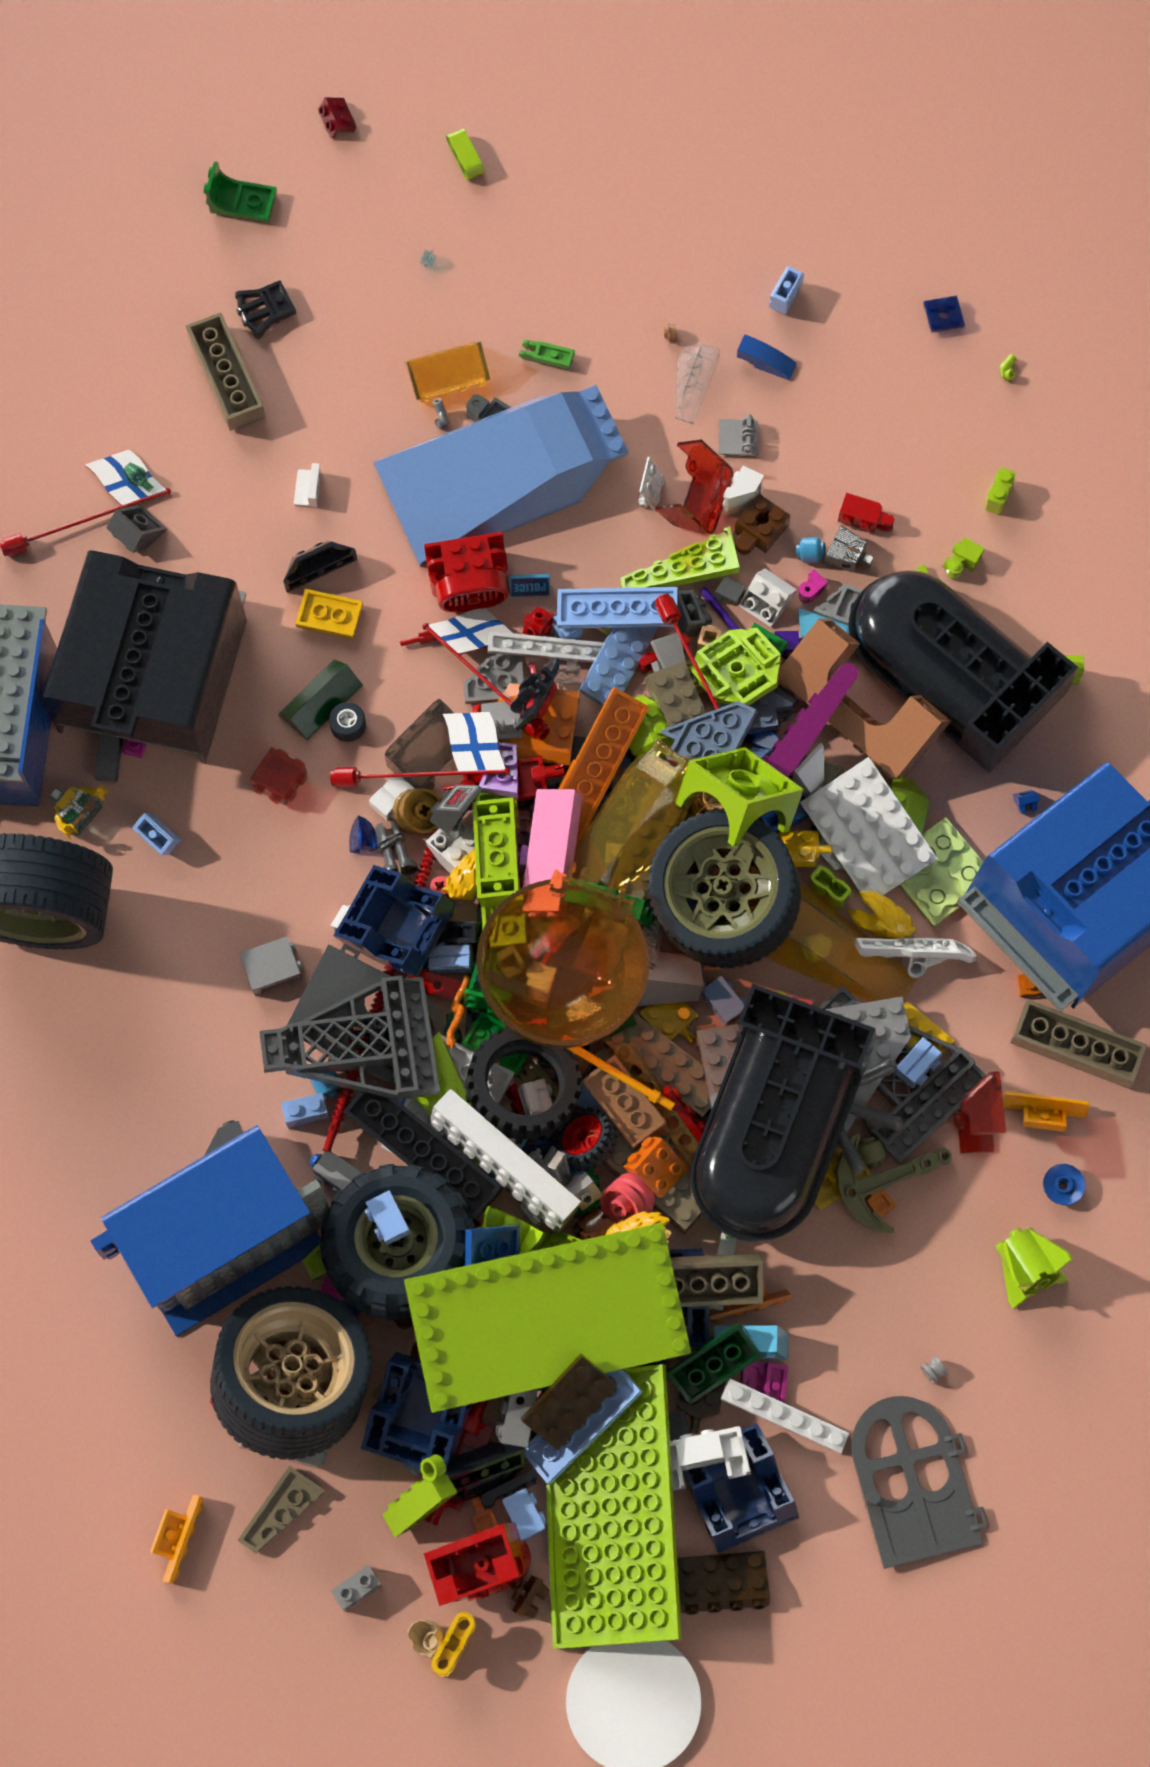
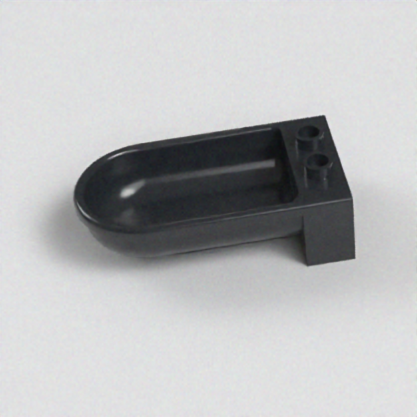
M899 571L873 581L858 595L849 615L848 633L860 643L854 652L862 664L905 701L910 696L921 695L949 718L951 722L942 733L988 772H991L1066 695L1079 668L1048 641L1031 656L943 581L924 572Z
M752 984L737 1023L741 1035L694 1154L691 1166V1187L700 1211L716 1229L732 1238L749 1242L773 1240L791 1232L811 1212L877 1038L876 1028Z

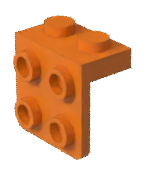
M654 1136L646 1138L642 1142L641 1148L636 1153L630 1155L627 1159L628 1162L623 1166L628 1173L638 1175L652 1192L660 1198L664 1197L687 1171L685 1163L665 1140Z

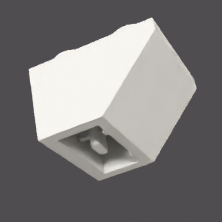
M742 466L740 472H735L731 488L727 487L723 495L725 499L722 507H724L725 516L744 512L758 494H762L764 475L745 466Z
M765 568L756 573L739 606L769 627H772L789 606L797 589Z
M460 821L450 835L438 829L426 841V844L439 863L451 873L461 859L475 848L474 832Z

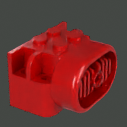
M503 531L424 544L431 592L437 598L438 606L443 611L460 613L497 606L507 599L509 595L507 586L509 583V572Z
M516 1523L500 1524L424 1553L439 1606L451 1602H459L464 1599H468V1601L481 1600L489 1597L491 1593L506 1591L511 1584H517L527 1575L531 1565L530 1549L525 1540L521 1541Z

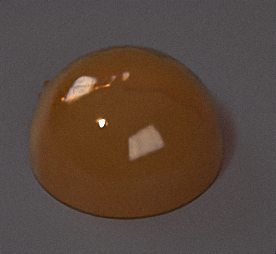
M574 862L571 863L567 875L555 869L551 879L527 885L500 903L487 920L477 949L479 984L483 996L493 1013L509 1030L519 1037L551 1048L580 1047L599 1041L613 1033L627 1021L636 1009L646 989L649 975L647 942L638 921L631 912L635 901L624 898L629 884L624 883L621 886L619 895H615L611 892L616 885V879L611 878L606 891L584 882L589 870L587 867L582 869L579 879H575L572 875L576 870L577 863Z

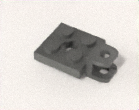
M474 394L466 403V415L469 419L476 422L511 407L496 397L489 404L487 399Z

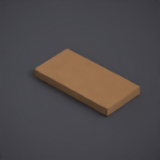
M616 1055L606 1061L608 1064L632 1077ZM597 1068L582 1080V1083L633 1149L667 1123L653 1103L648 1100L647 1096L602 1069Z

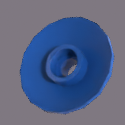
M1065 1163L1056 1164L1049 1168L1043 1179V1188L1047 1197L1054 1203L1063 1206L1072 1205L1079 1201L1086 1187L1085 1179L1080 1170L1073 1165ZM1064 1183L1066 1185V1189H1061L1059 1187V1184Z

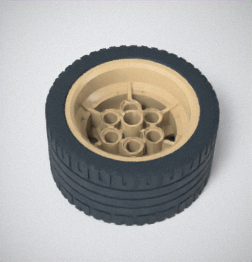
M285 1286V1288L276 1287L273 1290L271 1288L266 1290V1292L257 1293L256 1296L248 1298V1301L241 1303L240 1307H237L233 1314H230L217 1339L210 1378L211 1401L214 1411L217 1412L216 1416L221 1421L223 1428L227 1429V1433L233 1436L235 1441L240 1442L243 1447L249 1448L254 1453L258 1452L260 1453L259 1455H267L273 1459L275 1457L280 1460H285L286 1458H289V1460L303 1459L306 1456H314L316 1453L320 1454L325 1449L331 1448L334 1443L337 1444L356 1421L370 1378L372 1367L371 1347L362 1324L359 1323L360 1321L356 1316L354 1317V1313L347 1309L346 1305L339 1303V1300L334 1297L331 1298L329 1294H323L316 1289L315 1291L311 1290L312 1288ZM287 1340L284 1348L278 1344L271 1345V1343ZM313 1347L323 1358L316 1354H310V1348ZM297 1350L301 1354L294 1355L291 1353V1351ZM275 1355L278 1356L280 1359L272 1360L270 1356ZM253 1361L259 1368V1371L250 1375L249 1366ZM308 1365H313V1366H315L317 1369H315V1370H310V1369L307 1368V1366H308ZM271 1375L274 1379L267 1380L264 1376ZM330 1382L324 1394L319 1385ZM308 1385L311 1389L304 1390L301 1386ZM287 1390L290 1394L283 1395L280 1391Z

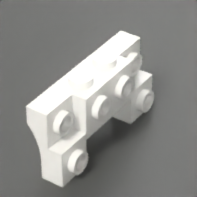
M740 1426L715 1432L714 1429L702 1431L701 1435L685 1434L680 1436L678 1440L670 1441L673 1491L686 1489L683 1471L725 1462L729 1479L751 1474Z

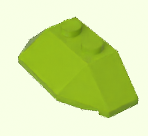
M644 695L634 697L649 706V709L629 746L631 753L643 762L652 765L656 770L675 765L674 762L666 758L673 745V739L661 734V731L668 728L657 703Z
M893 778L890 789L922 835L930 799L914 780Z

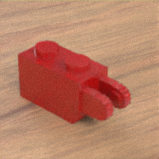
M850 493L845 494L838 516V522L845 526H854L864 532L874 533L876 529L885 532L892 530L895 519L893 515L882 512L883 507L879 502Z

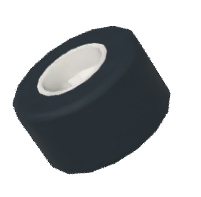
M350 702L341 703L335 706L330 713V728L333 735L339 740L351 742L359 739L364 734L366 729L365 714L358 705Z

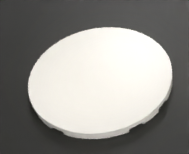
M667 1641L592 1646L580 1658L571 1674L566 1693V1711L570 1728L578 1744L599 1764L605 1767H663L677 1758L692 1740L701 1714V1692L692 1666L685 1656Z

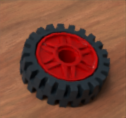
M587 1107V1110L581 1108L579 1113L574 1111L570 1121L567 1124L564 1123L562 1130L556 1133L558 1136L554 1138L556 1142L554 1146L557 1151L566 1154L570 1168L585 1172L589 1171V1167L592 1170L596 1169V1164L599 1166L604 1164L602 1161L604 1158L606 1160L610 1158L608 1153L614 1152L615 1149L612 1146L617 1145L616 1138H618V1133L613 1121L604 1112L592 1107Z

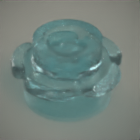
M425 249L420 264L425 265V268L428 265L432 266L435 261L436 255H433V250Z

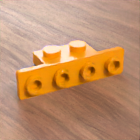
M1006 1091L1002 1108L1022 1110L1023 1127L1065 1132L1067 1126L1066 1116L1086 1118L1089 1102Z
M192 1496L186 1515L168 1509L164 1511L150 1553L170 1559L162 1580L163 1582L173 1584L174 1580L179 1576L181 1559L186 1556L188 1551V1539L195 1531L196 1524L194 1522L203 1508V1497Z

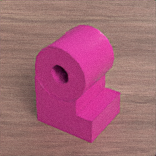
M815 569L808 574V580L799 587L798 596L803 603L813 602L827 589L828 581Z

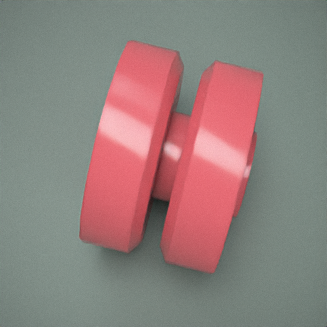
M623 1173L602 1192L603 1196L599 1198L602 1212L613 1224H617L640 1212L649 1213L655 1205V1196L652 1190L638 1175L632 1173Z

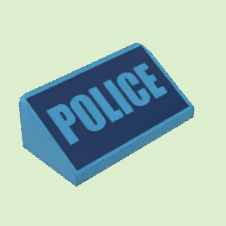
M549 574L510 575L511 597L549 596Z

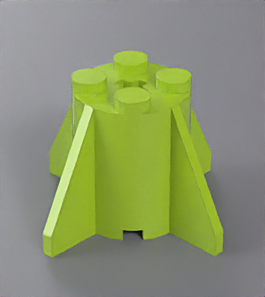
M488 1206L484 1213V1228L520 1225V1254L541 1249L552 1234L496 1206L494 1208Z
M1032 1227L1023 1231L1020 1228L1013 1230L1009 1234L1010 1238L1006 1241H1001L995 1246L1002 1259L1008 1302L1013 1309L1017 1308L1029 1296L1038 1294L1037 1289L1043 1287L1046 1290L1053 1284H1062L1068 1281L1060 1270L1073 1260L1071 1254L1034 1231Z

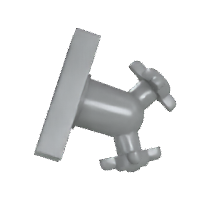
M551 1146L543 1159H541L542 1155L539 1154L541 1152L539 1148L528 1155L561 1185L566 1186L572 1180L566 1154L560 1151L556 1153L555 1146Z

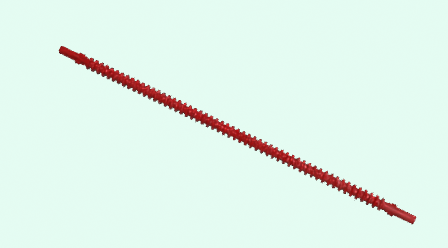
M440 828L433 830L434 832L431 833V836ZM429 848L425 849L427 853H424L423 864H420L421 869L418 870L420 874L416 875L418 879L414 881L416 886L419 887L426 886L425 881H428L427 876L430 875L431 865L434 864L432 860L436 859ZM384 966L386 971H383L384 973L392 977L395 976L393 972H396L395 969ZM382 991L375 993L376 998H373L374 1004H371L372 1009H369V1013H380V1010H383ZM363 1037L361 1039L365 1043H368V1037ZM355 1050V1051H356L357 1053H359V1054H362L365 1050ZM348 1070L349 1076L345 1078L358 1082L356 1077L360 1076L359 1070ZM341 1088L343 1093L339 1094L341 1098H338L339 1104H336L337 1109L333 1111L335 1115H332L333 1121L328 1127L329 1132L323 1147L324 1152H331L336 1135L340 1132V1123L344 1121L342 1117L346 1116L343 1111L350 1104L348 1101L352 1099L350 1094L354 1093L352 1089Z

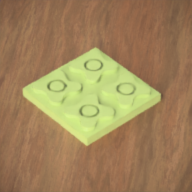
M946 817L922 834L938 859L898 885L932 928L961 908L957 901L966 893L983 864L981 858Z

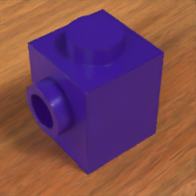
M799 631L774 632L776 636L789 643L781 656L784 659H788L802 641V638H799Z

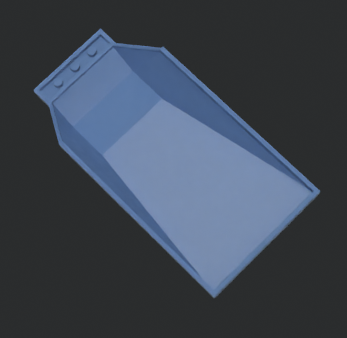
M594 385L579 392H560L531 399L374 462V466L419 566H423L426 564L424 544L502 531L505 533L581 502L609 462L628 455V450L597 385Z

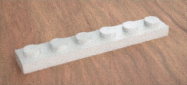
M490 631L487 653L547 659L558 658L559 660L593 663L604 642Z
M728 1379L720 1398L722 1401L838 1454L842 1453L849 1435L848 1432L732 1379Z

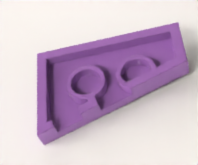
M498 742L504 765L510 769L509 775H505V773L484 774L479 784L482 787L481 793L518 798L517 745Z

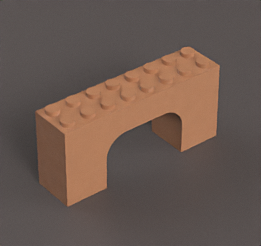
M830 618L818 619L781 666L778 683L786 689L790 688L794 692L793 696L799 701L804 700L810 706L808 701L812 695L821 692L841 665L845 664L860 643ZM845 694L826 724L830 727L834 726L839 730L838 734L845 740L849 739L854 743L853 747L860 753H866L874 765H880L884 769L883 772L891 779L907 777L951 720L923 696L917 695L910 696L893 719L887 724H883L875 720Z

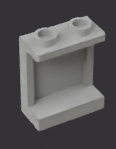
M287 936L240 952L255 996L262 994V989L294 978L302 979L300 973L304 971L300 960L295 961L294 954L297 951L294 942L289 943Z

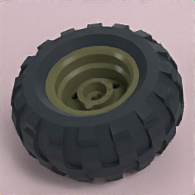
M388 1164L379 1166L378 1169L368 1173L362 1172L354 1177L346 1188L339 1190L331 1201L332 1204L328 1213L324 1215L321 1226L320 1252L327 1276L334 1288L346 1302L352 1304L360 1312L371 1317H382L390 1321H403L405 1318H411L404 1279L465 1266L466 1229H474L468 1205L461 1194L451 1186L450 1182L438 1173L433 1174L425 1170L424 1167L411 1164L407 1166ZM389 1190L403 1219L411 1220V1224L407 1226L410 1234L398 1240L403 1244L401 1248L396 1246L395 1242L386 1245L384 1240L379 1241L374 1231L378 1227L374 1220L369 1221L364 1211L368 1209L367 1201ZM420 1236L424 1237V1241L422 1243H418L416 1241V1239ZM375 1241L381 1243L378 1249L373 1248ZM413 1256L416 1260L414 1263H409L407 1257ZM392 1258L394 1260L393 1265L387 1266L385 1262Z

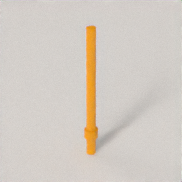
M564 1038L561 1046L649 1097L648 1100L654 1104L657 1102L670 1111L674 1107L675 1103L662 1096L658 1090L650 1089L570 1040Z

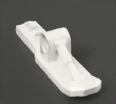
M856 938L855 941L856 949L864 957H902V964L912 978L921 977L927 967L942 963V961L948 959H960L967 963L975 962L977 959V955L971 948L954 939Z

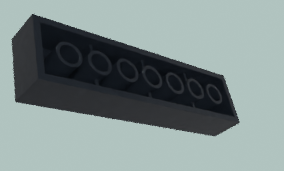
M372 1079L366 1083L367 1085L380 1087ZM360 1091L343 1111L407 1165L424 1167L425 1170L433 1174L438 1173L448 1180L451 1186L465 1200L474 1221L481 1217L487 1207L491 1205L503 1190L501 1185L396 1099Z

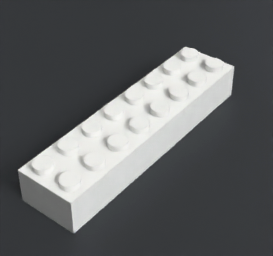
M450 1089L433 1107L430 1118L432 1126L436 1130H442L448 1135L447 1138L452 1144H458L463 1148V1152L467 1157L478 1161L483 1171L493 1174L496 1177V1181L502 1187L509 1188L512 1191V1195L518 1201H524L534 1215L539 1214L549 1228L552 1230L556 1229L559 1232L575 1215L581 1201L453 1090Z

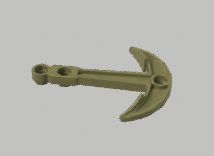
M857 1133L850 1139L856 1150L860 1135ZM939 1148L934 1153L928 1152L910 1159L908 1163L857 1180L855 1173L852 1172L841 1151L836 1167V1189L839 1199L851 1217L866 1228L882 1233H894V1228L887 1225L875 1211L869 1210L864 1198L913 1175L918 1176L938 1168L939 1165H947L952 1159L951 1152L946 1148ZM943 1152L946 1154V1160L942 1159ZM924 1160H927L928 1162L927 1167H924L923 1165ZM850 1189H852L854 1192V1195L852 1197H850L848 1194V1191Z

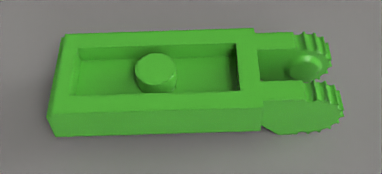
M523 340V347L532 351L535 350V352L521 350L519 353L520 358L570 370L575 350L541 341Z

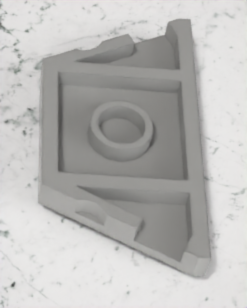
M844 584L836 593L827 597L826 601L819 607L816 606L813 613L848 625L851 608L862 590Z

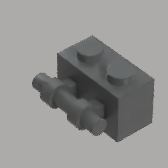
M693 590L678 591V609L681 612L678 627L682 634H686L689 637L698 636L702 626L712 625L711 623L713 622L705 609L707 607L705 601L701 599L699 594L695 595Z

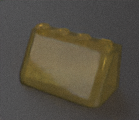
M479 341L404 361L415 399H420L421 403L432 400L431 396L437 394L439 397L450 395L449 391L457 389V392L466 391L470 385L475 384L476 387L487 385L486 381L491 380L482 344Z

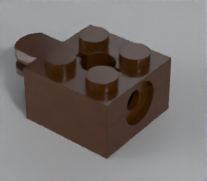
M758 494L735 521L734 532L739 535L735 540L736 551L741 555H748L754 547H757L764 553H767L789 526L790 514L761 494Z

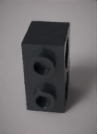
M448 921L443 934L439 937V942L483 943L482 922Z

